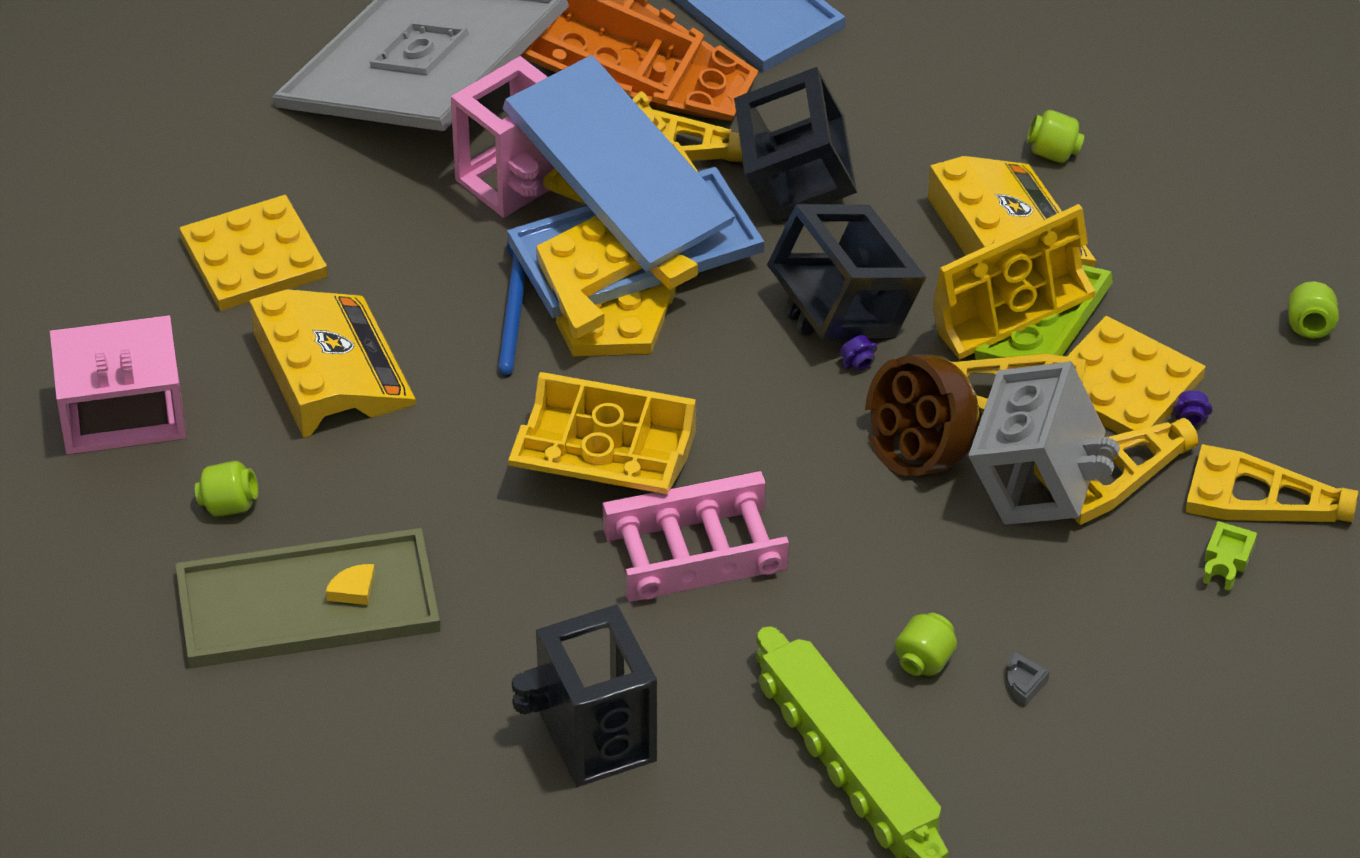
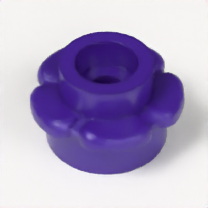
M865 335L849 340L840 349L844 367H854L856 371L870 366L875 361L873 353L878 348L876 343H871Z
M1190 390L1178 395L1173 406V412L1177 420L1186 418L1193 426H1198L1208 419V415L1212 414L1213 407L1208 402V397L1205 393Z

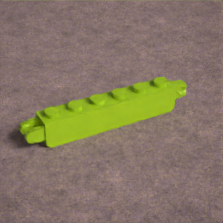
M762 627L756 634V643L760 646L756 649L757 663H760L761 667L759 684L767 698H773L780 706L786 723L791 728L796 727L800 732L809 753L813 757H819L824 763L833 784L844 789L850 797L856 814L868 820L874 828L875 836L880 845L885 849L889 848L896 858H948L949 851L939 835L941 806L810 641L801 639L790 643L780 633V630H777V627Z

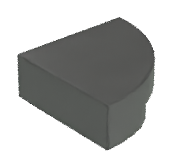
M1014 651L1008 661L1007 687L1014 699L1025 707L1049 681L1050 671Z

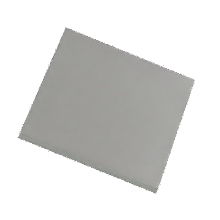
M374 0L282 86L272 98L276 108L445 131L452 124L451 96L519 57L569 5L567 0Z

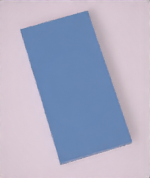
M674 0L762 72L845 28V16L824 0Z
M593 55L505 99L503 110L645 272L732 225L736 215Z
M713 167L697 172L736 216L732 225L680 254L695 261L698 264L699 273L764 252L763 238L718 169ZM588 206L507 230V242L552 318L562 316L563 314L559 308V300L555 291L551 290L537 260L536 246L596 216ZM642 268L588 296V298L597 305L663 283L650 271L645 272Z

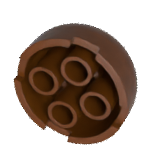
M905 355L887 361L872 379L865 405V410H871V424L874 436L869 437V440L877 457L888 469L903 476L933 475L952 468L966 456L972 447L979 426V404L970 380L959 367L949 360L935 355ZM896 435H901L900 450L906 459L929 460L923 465H915L900 459L893 449V440Z

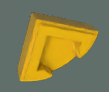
M374 564L356 565L338 573L327 586L326 601L368 605L375 576Z

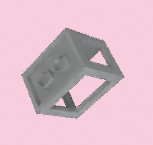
M1064 362L998 370L968 456L1004 525L1079 518L1090 481L1112 475L1115 465H1113L1114 462L1111 459H1115L1118 456L1120 447L1113 438L1104 437L1106 430L1073 363ZM1035 461L1055 502L1018 506L1031 463ZM1015 463L1006 489L994 465Z

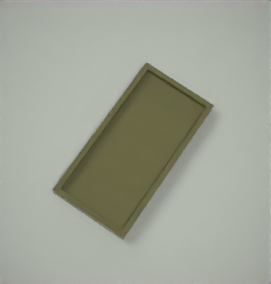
M422 528L175 563L189 668L441 631ZM374 564L375 576L368 605L326 601L327 586L338 573L352 566Z

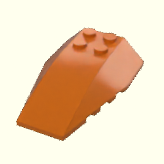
M567 0L569 7L520 55L522 58L556 73L593 55L631 99L642 91L650 100V107L691 116L732 121L736 115L734 98L748 93L758 74L757 69L721 45L715 48L703 40L705 35L694 27L689 31L675 22L676 15L663 8L659 11L648 4L649 0Z

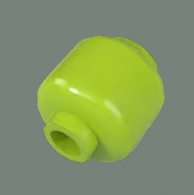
M1049 109L1041 116L1035 115L1029 128L1026 142L1031 144V150L1036 156L1056 163H1064L1071 154L1076 156L1079 154L1084 141V134L1079 133L1080 125L1076 118Z
M1316 281L1305 282L1296 286L1290 293L1287 301L1288 319L1294 332L1301 337L1317 339L1330 334L1336 328L1339 320L1338 302L1335 293L1330 287Z
M229 461L207 466L201 473L200 482L195 484V496L199 506H205L214 517H225L247 512L251 508L253 500H256L259 494L258 482L254 471L251 468H246L239 461Z
M936 613L918 614L909 620L897 637L894 649L900 660L901 667L906 672L915 676L937 675L944 668L955 652L957 638L953 625L945 617Z

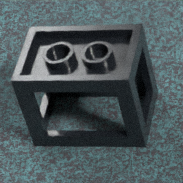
M817 67L734 98L744 173L773 223L789 218L796 204H828L857 193L844 115ZM806 88L810 118L771 132L756 107Z
M796 204L767 263L768 268L790 296L784 309L787 317L790 320H798L796 329L802 336L810 335L816 331L821 339H853L860 335H865L867 338H896L927 278L870 205ZM822 221L849 222L839 243ZM803 226L808 229L825 253H791Z
M616 604L537 629V667L515 675V678L511 681L512 692H515L512 698L513 709H516V712L520 714L540 713L576 787L656 762L657 678L619 606ZM608 627L610 631V680L584 688L561 642ZM624 659L631 673L624 675Z

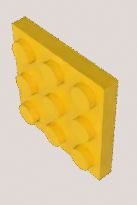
M286 194L179 227L180 238L219 311L250 302L249 300L292 289L328 277L326 263Z
M1105 316L1067 356L1086 359L1087 367L1083 383L1085 390L1103 426L1118 434L1162 424L1173 412V406L1178 395L1185 391L1193 390L1204 378L1206 369L1205 365L1108 316Z

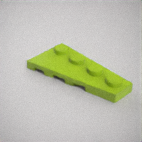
M1082 265L1095 290V297L1059 314L1056 313L1040 320L1041 322L1035 325L1026 326V329L1020 332L1018 330L1012 332L1011 336L990 346L984 344L974 350L976 360L1038 354L1063 356L1112 285V271Z

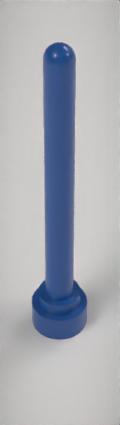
M508 242L507 250L513 260L498 370L502 375H509L514 369L526 272Z

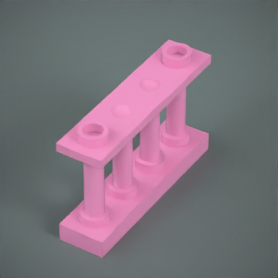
M759 471L670 489L668 494L654 492L604 502L603 531L607 542L624 539L633 568L626 569V597L628 602L652 599L666 594L788 570L789 541L787 536L769 540L759 511L765 510L766 482L762 472ZM743 515L753 543L730 548L719 519ZM703 523L713 551L690 556L680 527ZM664 531L673 560L650 564L640 535Z

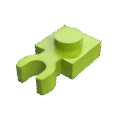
M1218 521L1206 549L1204 561L1208 562L1204 569L1203 583L1209 584L1212 576L1222 575L1226 578L1224 589L1231 590L1234 586L1236 570L1245 572L1255 547L1258 533Z

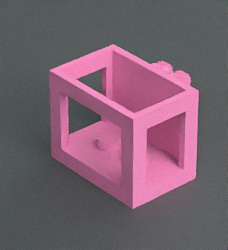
M521 56L451 96L455 180L503 218L548 192L549 190L543 186L544 177L554 169L553 165L510 116L501 120L477 101L507 82L510 84V96L547 78L545 74ZM468 116L493 134L496 145L472 159L470 157ZM497 169L498 192L480 179Z
M170 315L50 331L56 399L66 455L187 439ZM160 391L165 392L168 424L81 435L77 402Z

